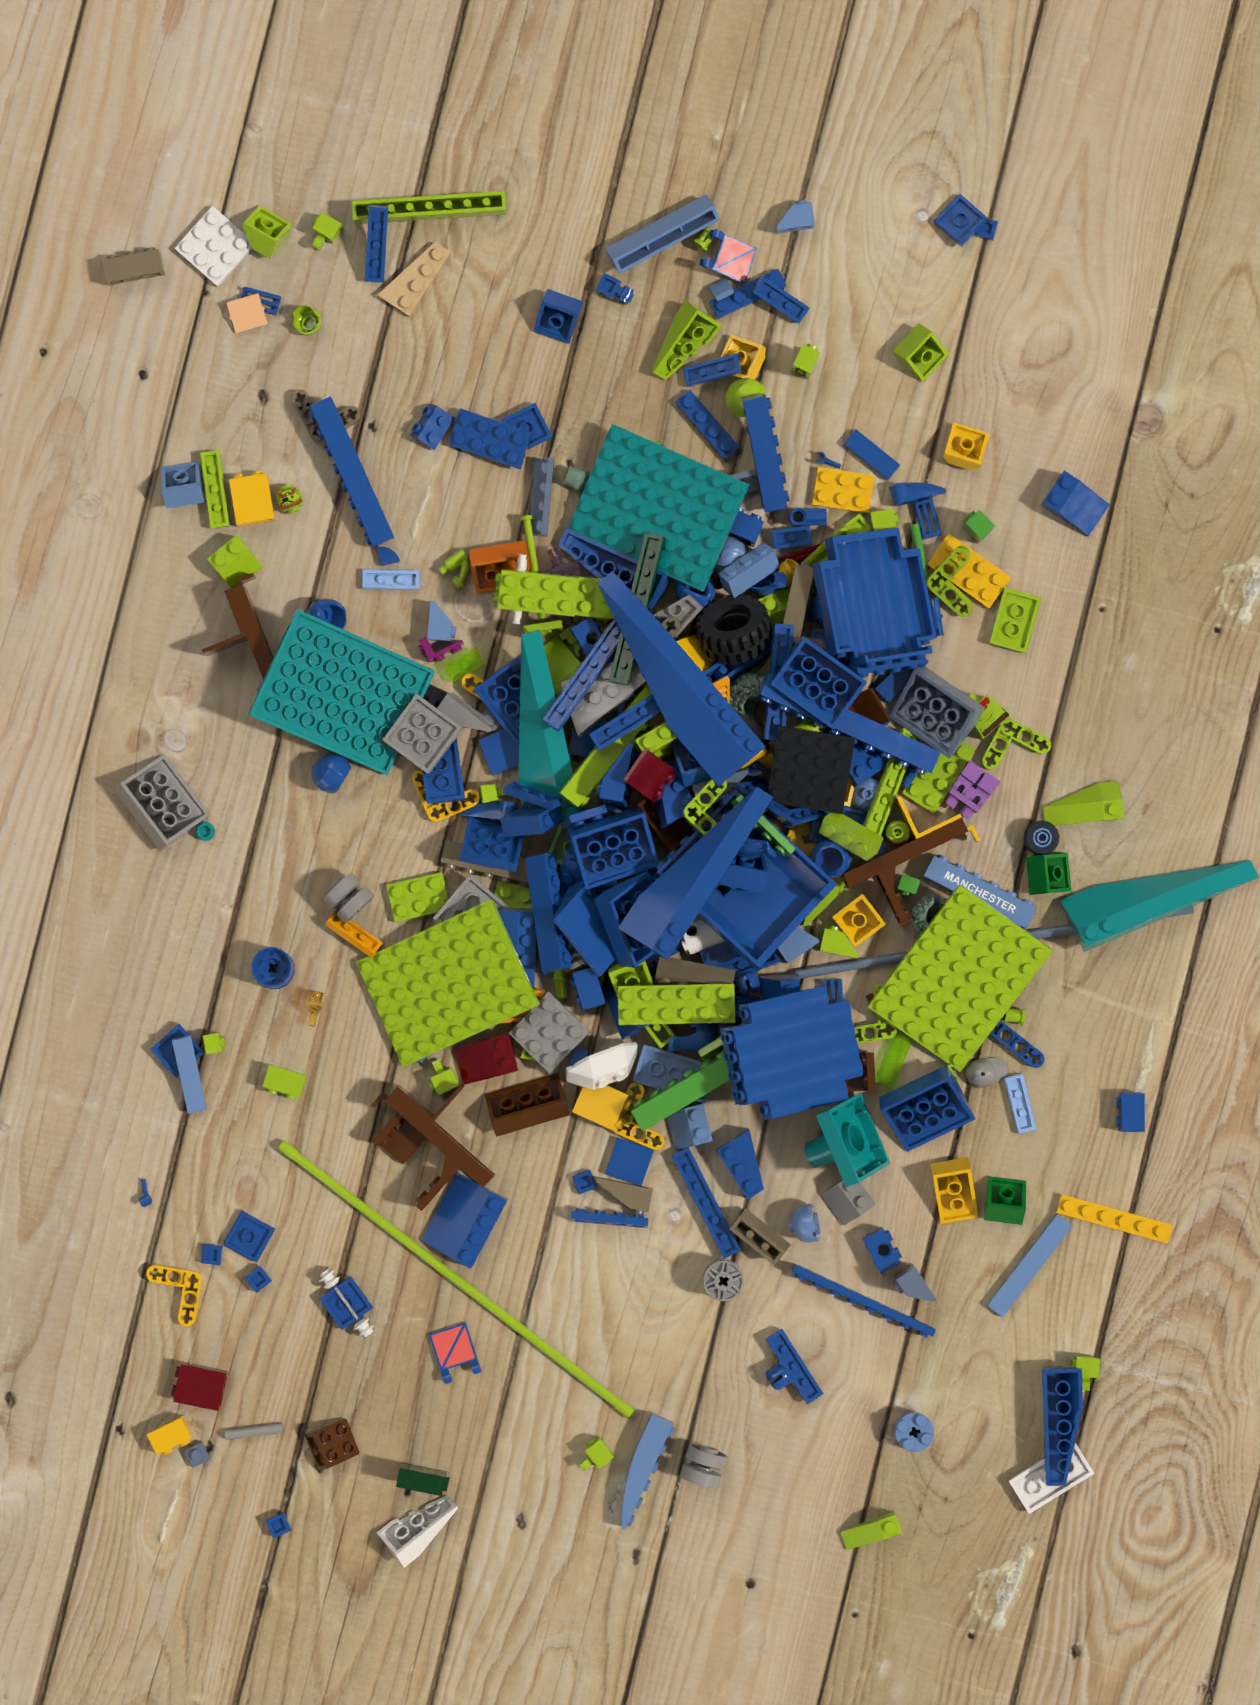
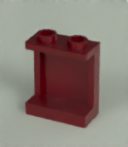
M182 1362L180 1366H177L175 1377L178 1379L177 1384L173 1385L171 1396L174 1397L173 1402L219 1411L221 1409L228 1371H218Z

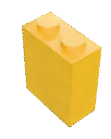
M256 471L252 472V476L245 477L244 474L234 475L233 479H229L236 525L238 527L276 521L269 475L267 473Z
M609 1085L594 1090L583 1087L572 1112L612 1131H618L624 1125L625 1119L623 1117L632 1106L633 1101L631 1099L633 1096Z

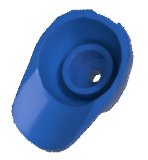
M774 571L750 587V589L758 595L767 596L774 593L777 588L785 587L787 585V577L785 573Z

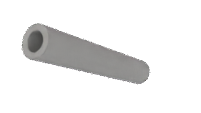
M283 1423L225 1430V1438L229 1440L284 1433Z

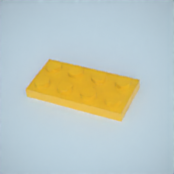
M948 534L927 563V566L935 571L958 546L967 547L970 550L971 556L950 582L989 609L1011 577L957 538ZM959 553L954 561L957 563L962 557L964 558L965 553ZM944 565L945 572H954L952 565Z

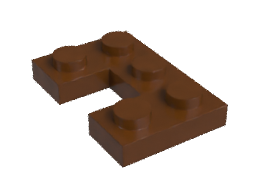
M647 798L633 807H641L645 812L649 830L667 854L679 846V843L686 836L690 837L695 833L692 830L693 827L686 819L660 830L659 816L655 808L656 802L653 803Z

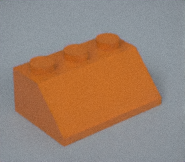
M526 540L469 550L476 593L494 591L497 583L495 582L496 574L501 573L502 568L517 569L516 565L519 554L527 555L526 570L531 571Z

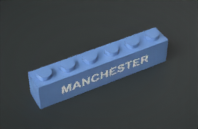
M940 854L932 856L922 875L923 877L952 892L961 884L1020 927L1027 929L1037 909L1033 907V902L1025 898L1023 901L1016 898L1017 894L1008 889L1006 892L1000 890V885L997 883L983 881V876L972 872V874L966 872V868L958 863H955V865L948 863L949 859Z

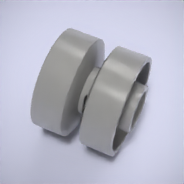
M352 872L346 877L340 878L323 898V901L330 909L337 907L339 904L342 905L337 912V916L345 924L357 915L374 897L366 887L361 888L358 892L354 891L359 885L360 880Z
M689 1444L685 1457L695 1464L684 1463L680 1477L697 1485L718 1489L722 1475L713 1469H724L728 1456L706 1445Z

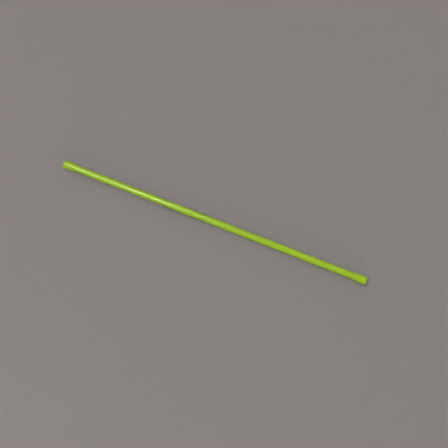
M285 1140L279 1145L277 1150L299 1164L605 1399L626 1418L632 1415L635 1409L607 1390L301 1155L297 1149Z

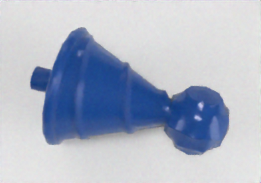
M758 760L745 767V770L748 769L749 781L758 779V776L764 771L763 764Z

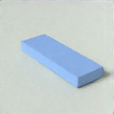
M362 569V589L420 590V570Z
M1023 1073L1005 1077L1004 1082L1017 1134L1037 1130Z

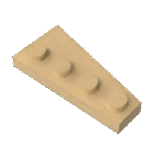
M434 242L377 296L410 317L450 257L451 252Z

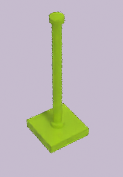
M532 515L522 516L521 521L524 523L531 571H539L531 524L533 518ZM537 613L539 621L537 624L523 626L524 633L540 630L542 636L563 632L562 620L548 622L546 621L545 613Z

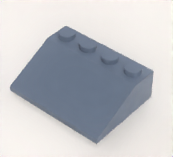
M923 666L914 669L890 713V718L934 749L940 751L947 758H951L976 725L985 707Z

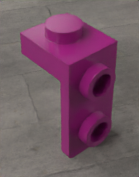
M424 637L419 640L421 645L418 647L423 656L427 655L430 662L434 661L437 663L445 659V654L449 652L455 654L462 650L461 646L464 643L460 640L434 653L429 641Z

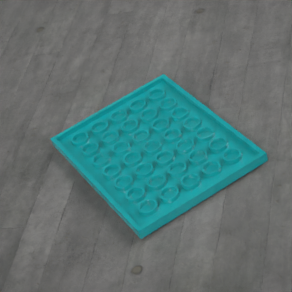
M611 424L568 529L635 560H639L645 533L664 536L665 541L658 570L668 574L667 576L700 591H704L750 484L622 427Z
M296 608L248 715L388 775L398 751L385 743L383 738L416 694L422 698L424 697L435 670Z

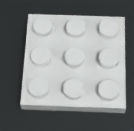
M213 206L175 247L178 253L217 287L222 284L253 249L248 237Z

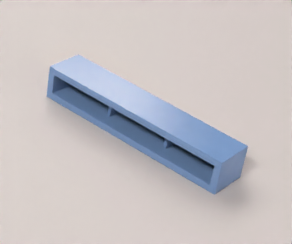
M704 195L605 249L611 263L617 272L621 274L719 221L720 218L714 204L707 195Z

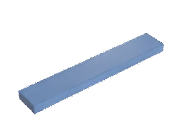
M1056 1214L988 1302L987 1306L1003 1317L1069 1232L1072 1225Z

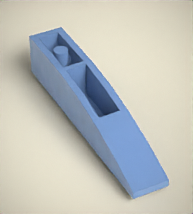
M653 1412L636 1446L626 1479L622 1506V1529L624 1530L627 1525L631 1526L635 1518L632 1515L635 1508L639 1509L643 1500L640 1496L643 1490L647 1491L651 1480H648L651 1473L656 1472L659 1465L656 1462L658 1456H663L667 1447L664 1443L667 1437L671 1438L675 1430L672 1427L673 1421Z

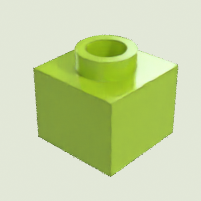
M220 1033L203 1035L206 1055L223 1052V1047H226L224 1036H221Z

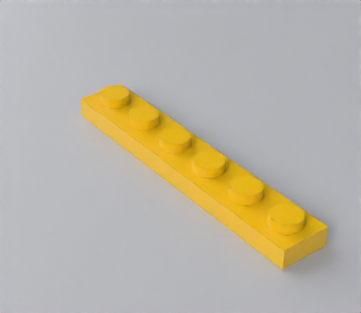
M1064 1194L1060 1195L1056 1213L1167 1244L1173 1225Z

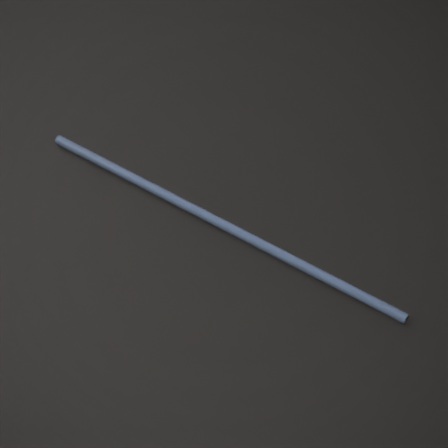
M1193 906L1168 917L1194 913ZM1071 924L1027 931L1037 939L1075 933ZM908 951L795 970V974L799 975V979L899 963Z

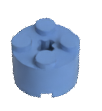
M909 1411L897 1419L894 1426V1436L896 1441L905 1450L919 1452L926 1449L932 1443L934 1428L931 1421L925 1415ZM912 1427L919 1430L916 1432V1436L909 1434L912 1431Z

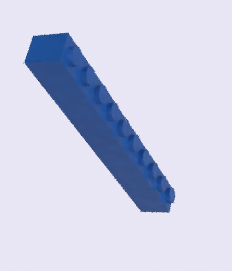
M771 673L764 675L756 693L757 696L761 697L760 700L767 704L773 702L778 705V709L784 712L790 710L799 719L805 720L807 718L812 720L814 726L829 728V732L832 734L855 737L854 744L860 742L864 744L863 748L872 752L877 750L881 752L880 756L890 760L891 757L898 760L897 763L904 767L910 765L919 774L925 775V773L933 772L940 756V751L849 709L833 730L770 685L775 675Z

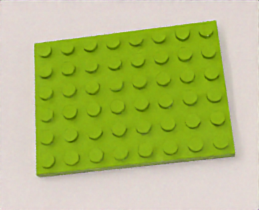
M959 884L867 1006L946 1063H952V1067L961 1072L1053 950L966 887Z
M493 899L375 953L372 958L368 956L356 962L402 1067L540 1005Z

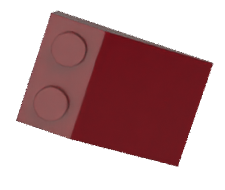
M644 748L623 780L636 792L655 803L664 795V789L667 784L673 782L676 771L650 750Z
M509 1033L454 1048L463 1085L519 1071Z

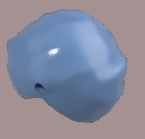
M728 535L713 569L715 572L719 573L747 554L746 547L739 538Z

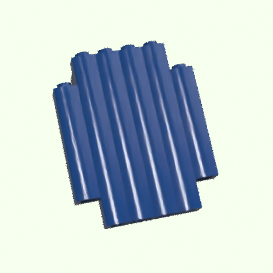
M899 528L834 536L825 539L828 561L813 564L812 568L829 655H835L836 659L847 657L849 669L861 678L868 677V673H873L874 676L883 675L887 670H890V674L902 671L901 668L911 671L918 668V665L924 664L926 655L933 652L931 645L921 646L930 644V640L936 639L937 636L920 548L903 550Z
M825 986L813 987L739 1005V1014L743 1024L720 1028V1038L724 1046V1058L728 1066V1077L731 1081L732 1097L735 1100V1105H749L759 1102V1112L762 1115V1120L774 1119L848 1100V1090L844 1080L863 1076V1066L859 1058V1046L855 1039V1027L851 1019V1008L848 1000L829 1003Z

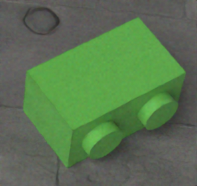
M981 510L976 513L972 511L963 520L965 524L962 526L977 544L995 527Z

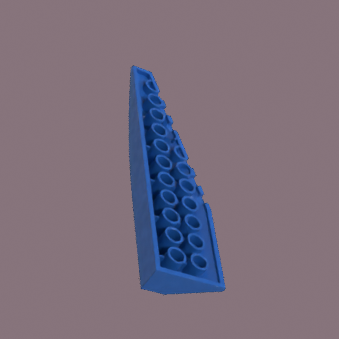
M611 571L597 584L613 613L616 623L620 627L642 676L645 678L668 728L719 787L763 750L765 745L668 631L618 576Z

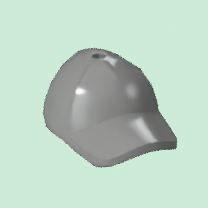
M999 1057L978 1059L971 1062L966 1068L968 1082L975 1088L988 1087L1007 1075V1065Z

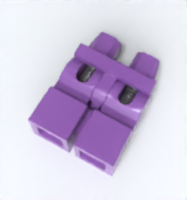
M971 760L968 761L949 790V795L945 801V804L954 809L958 802L965 805L959 813L965 819H969L974 812L977 813L1000 784L999 780L987 772L981 776L984 770Z

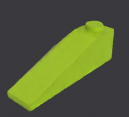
M686 300L673 319L652 372L667 380L683 366V362L689 356L697 354V349L704 343L707 345L714 338L722 324Z
M1118 781L1097 783L1043 807L1044 821H1048L1054 826L1124 818L1123 800Z

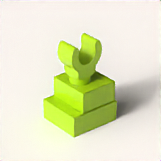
M573 624L558 635L563 642L567 640L570 645H573L576 656L580 658L578 653L580 646L570 631V628L575 626Z
M496 784L478 787L481 804L497 801V796L507 795L503 793V787L496 789Z

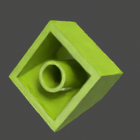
M919 323L893 350L901 363L922 382L949 355L933 332Z
M238 535L234 536L207 558L231 588L239 585L238 578L251 573L255 574L263 567Z

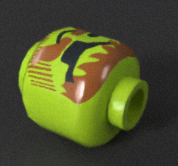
M292 484L279 488L276 499L280 510L283 512L288 511L289 514L300 511L299 507L303 505L304 500L299 488L293 487Z
M900 820L891 822L885 830L886 839L895 846L905 844L910 836L908 825Z

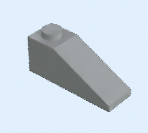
M454 692L447 694L437 708L462 727L487 732L497 729L495 724Z

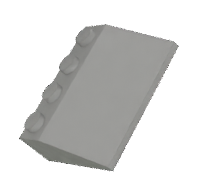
M165 754L121 782L114 790L160 852L210 816Z

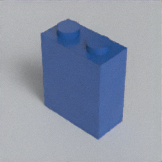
M540 806L520 807L500 819L504 837L543 834L562 822V813L559 807L553 810Z

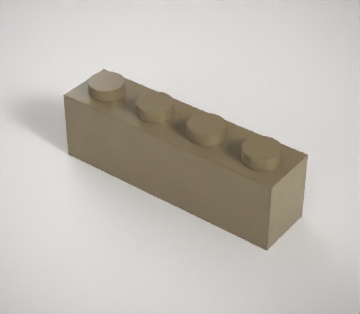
M660 956L654 985L733 984L736 970L670 957L668 960H665Z

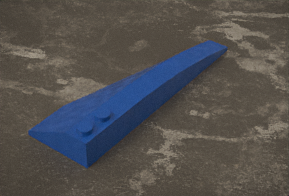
M756 787L639 895L618 929L665 960H668L773 797Z

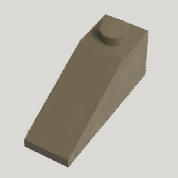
M596 1177V1182L628 1208L633 1209V1213L644 1215V1211L649 1212L653 1188Z

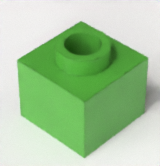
M901 874L896 889L900 890L901 895L911 897V894L916 895L920 880Z

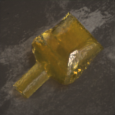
M310 990L305 1000L310 1011L308 1026L315 1027L317 1016L323 1008L325 993Z

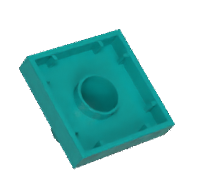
M861 1093L850 1096L848 1100L840 1101L816 1115L824 1135L805 1144V1156L811 1166L817 1168L835 1162L845 1187H849L863 1181L890 1164Z

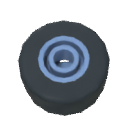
M1041 820L1033 822L1027 827L1023 840L1030 852L1036 855H1045L1056 849L1060 837L1057 828L1052 823Z

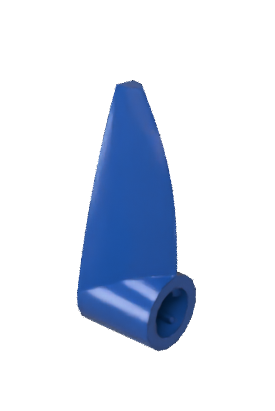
M900 483L889 487L894 507L946 493L945 488L929 483Z
M507 801L480 803L462 811L460 816L501 822L500 819L516 810L517 804Z

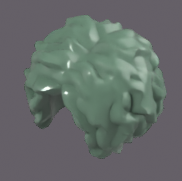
M757 671L742 673V675H739L737 679L730 683V705L735 711L753 720L756 718L755 711L761 698L756 693L765 675L759 674Z
M928 894L923 896L921 901L916 902V906L911 909V918L913 919L911 923L919 935L922 934L947 900L940 901L938 895Z

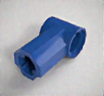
M795 508L788 515V521L793 527L827 525L826 508ZM794 513L801 514V522L793 520Z

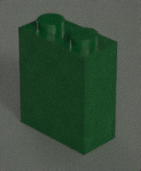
M402 1462L396 1487L442 1496L443 1491L447 1492L450 1477H446L447 1471Z

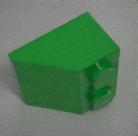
M1068 853L1026 857L1030 895L1072 891Z
M988 1176L984 1203V1220L1022 1225L1026 1212V1181Z

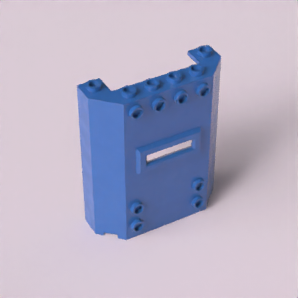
M736 789L732 793L727 791L721 798L723 801L716 810L712 808L707 814L718 823L727 807L732 805L731 802L741 794ZM763 814L762 816L796 848L795 851L787 857L779 853L775 858L764 855L769 873L762 893H751L740 888H728L722 894L717 889L719 885H716L697 914L755 970H758L771 957L775 950L837 885ZM709 821L701 823L702 830L709 831L711 823ZM693 828L692 830L695 833L691 837L686 836L679 843L681 845L679 850L673 849L666 857L668 861L662 860L656 867L658 871L655 876L659 878L696 844L703 835ZM753 828L758 833L752 834V838L765 841L761 836V832L757 828Z

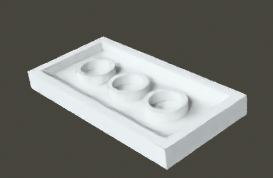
M1075 1443L1066 1486H1046L1045 1457L1008 1481L1030 1514L1095 1473Z

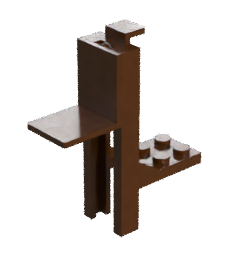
M251 573L238 578V586L224 591L241 634L204 648L202 651L206 656H210L248 641L264 680L274 657L247 588L244 583L256 579L255 574Z
M463 1084L457 1088L435 1115L401 1085L397 1086L389 1096L382 1092L371 1104L374 1108L383 1098L386 1103L445 1154L442 1177L437 1176L429 1185L431 1187L429 1192L424 1190L417 1198L419 1203L416 1207L421 1211L459 1168L465 1171L483 1188L495 1175L435 1121L465 1087Z

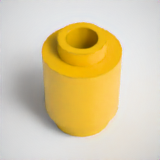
M792 559L783 561L777 571L785 573L787 577V585L783 588L791 587L796 564L799 565Z

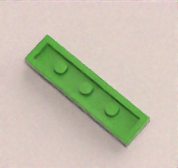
M742 795L737 796L731 804L736 807L744 797ZM761 816L754 828L761 832V836L765 841L771 842L775 846L777 853L785 857L791 855L796 848Z

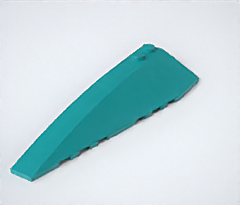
M536 630L521 634L518 783L563 798L558 792L573 775L563 727L558 732L542 721L556 701L541 631ZM520 799L522 808L538 806ZM562 799V805L559 806L562 813V821L570 815L582 812L581 806L575 808L566 799Z
M1251 860L1095 885L1060 900V903L1083 951L1086 952L1258 879L1259 876Z

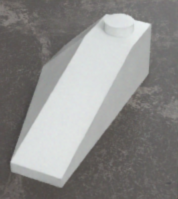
M446 1495L427 1504L422 1510L417 1512L411 1511L408 1513L409 1516L400 1520L396 1518L390 1521L377 1532V1535L405 1568L420 1556L458 1507Z

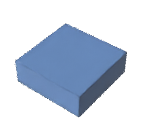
M726 278L709 286L711 293L717 301L734 293Z

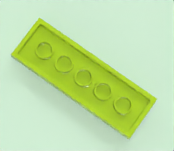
M734 984L618 986L619 1025L735 1023Z

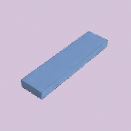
M191 1035L172 1039L187 1112L189 1114L207 1110Z

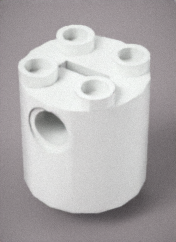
M698 915L684 934V939L681 940L685 953H690V955L725 942ZM690 932H697L694 936L688 935Z

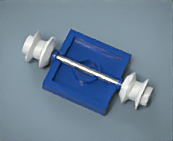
M327 1269L319 1275L321 1277L319 1281H324V1289L331 1288L332 1290L321 1297L320 1301L341 1330L355 1321L356 1324L353 1330H359L360 1334L358 1337H367L373 1332L372 1328L374 1325L370 1326L367 1323L369 1318L362 1319L361 1316L370 1311L373 1305L352 1276L338 1285L336 1283H338L340 1277H334L333 1272L335 1270L330 1271Z

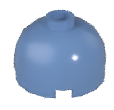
M870 777L854 787L850 806L853 809L868 813L880 781Z
M813 1203L798 1207L792 1214V1221H789L790 1232H794L800 1241L806 1243L817 1242L821 1239L817 1237L820 1234V1225L817 1213L812 1211V1208H815Z

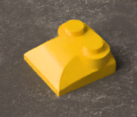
M731 334L721 357L737 353L742 373L732 376L738 379L751 378L755 380L764 362L766 348L763 345Z
M953 422L943 453L944 460L949 464L968 470L979 469L990 434Z
M863 893L832 916L855 947L886 925L885 921Z

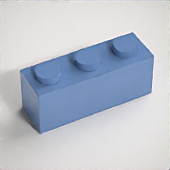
M763 542L720 571L718 575L723 589L735 598L780 568L775 551Z

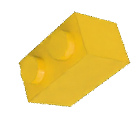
M184 1415L147 1434L156 1455L162 1453L163 1456L174 1451L173 1447L177 1445L183 1447L191 1442L190 1439L194 1436Z

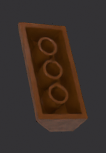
M558 1073L485 1094L490 1120L496 1137L570 1115Z

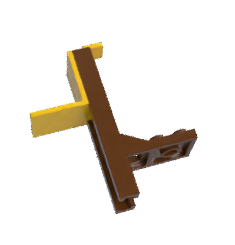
M898 796L895 798V803L910 829L913 841L844 873L842 878H844L843 880L847 888H851L876 876L899 926L904 927L910 924L909 919H911L907 908L903 909L900 904L903 901L900 893L893 889L895 866L970 831L975 842L980 841V838L973 825L966 827L961 814L918 833L901 797Z

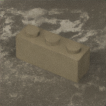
M155 247L146 248L144 252L139 253L137 251H129L124 256L119 257L116 254L109 255L107 259L102 260L106 282L109 286L165 275L161 252L159 249H155Z
M746 1208L730 1227L733 1233L774 1266L791 1245Z

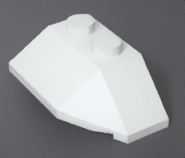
M622 1043L583 1058L573 1066L566 1068L567 1082L594 1090L603 1088L610 1083L624 1080L628 1077L637 1057V1043Z

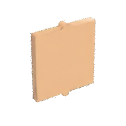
M259 293L227 302L230 313L229 319L232 320L236 333L268 324L264 312L265 307L262 306Z

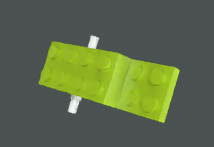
M519 554L516 565L517 569L502 568L501 573L496 574V593H494L493 601L498 603V609L512 610V623L520 624L523 611L574 617L579 615L614 619L613 613L597 584L603 578L526 570V554Z

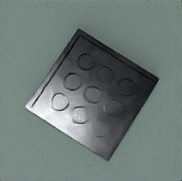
M779 725L767 793L779 804L843 814L855 737Z

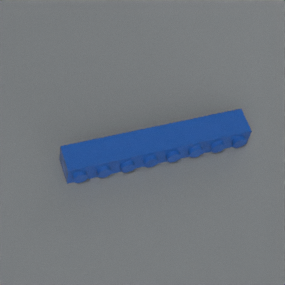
M330 396L310 405V417L313 422L317 421L320 427L316 430L320 439H325L327 446L324 448L328 456H333L334 458L333 468L336 474H341L343 481L340 483L344 492L348 491L351 496L348 501L352 510L356 509L359 514L356 519L360 527H365L367 533L364 536L368 545L372 544L373 547H376L394 539L395 537L332 397Z

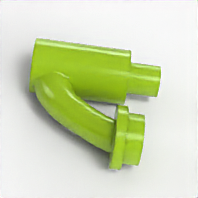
M461 548L444 560V565L438 569L442 574H445L447 571L452 572L461 565L459 577L455 575L452 581L458 589L463 588V582L469 570V558Z

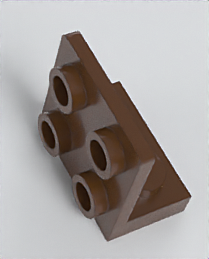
M872 688L860 692L849 707V710L881 725L891 720Z
M859 1052V1058L863 1066V1076L844 1080L848 1092L876 1091L874 1052Z
M397 1112L375 1137L373 1142L383 1147L401 1164H404L426 1137Z
M346 1418L322 1429L304 1434L318 1470L333 1467L360 1453Z

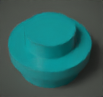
M202 822L196 828V835L202 841H209L215 835V828L209 822Z

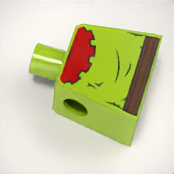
M973 692L969 695L970 698L985 707L974 726L979 737L983 740L1011 714L988 695L981 700Z

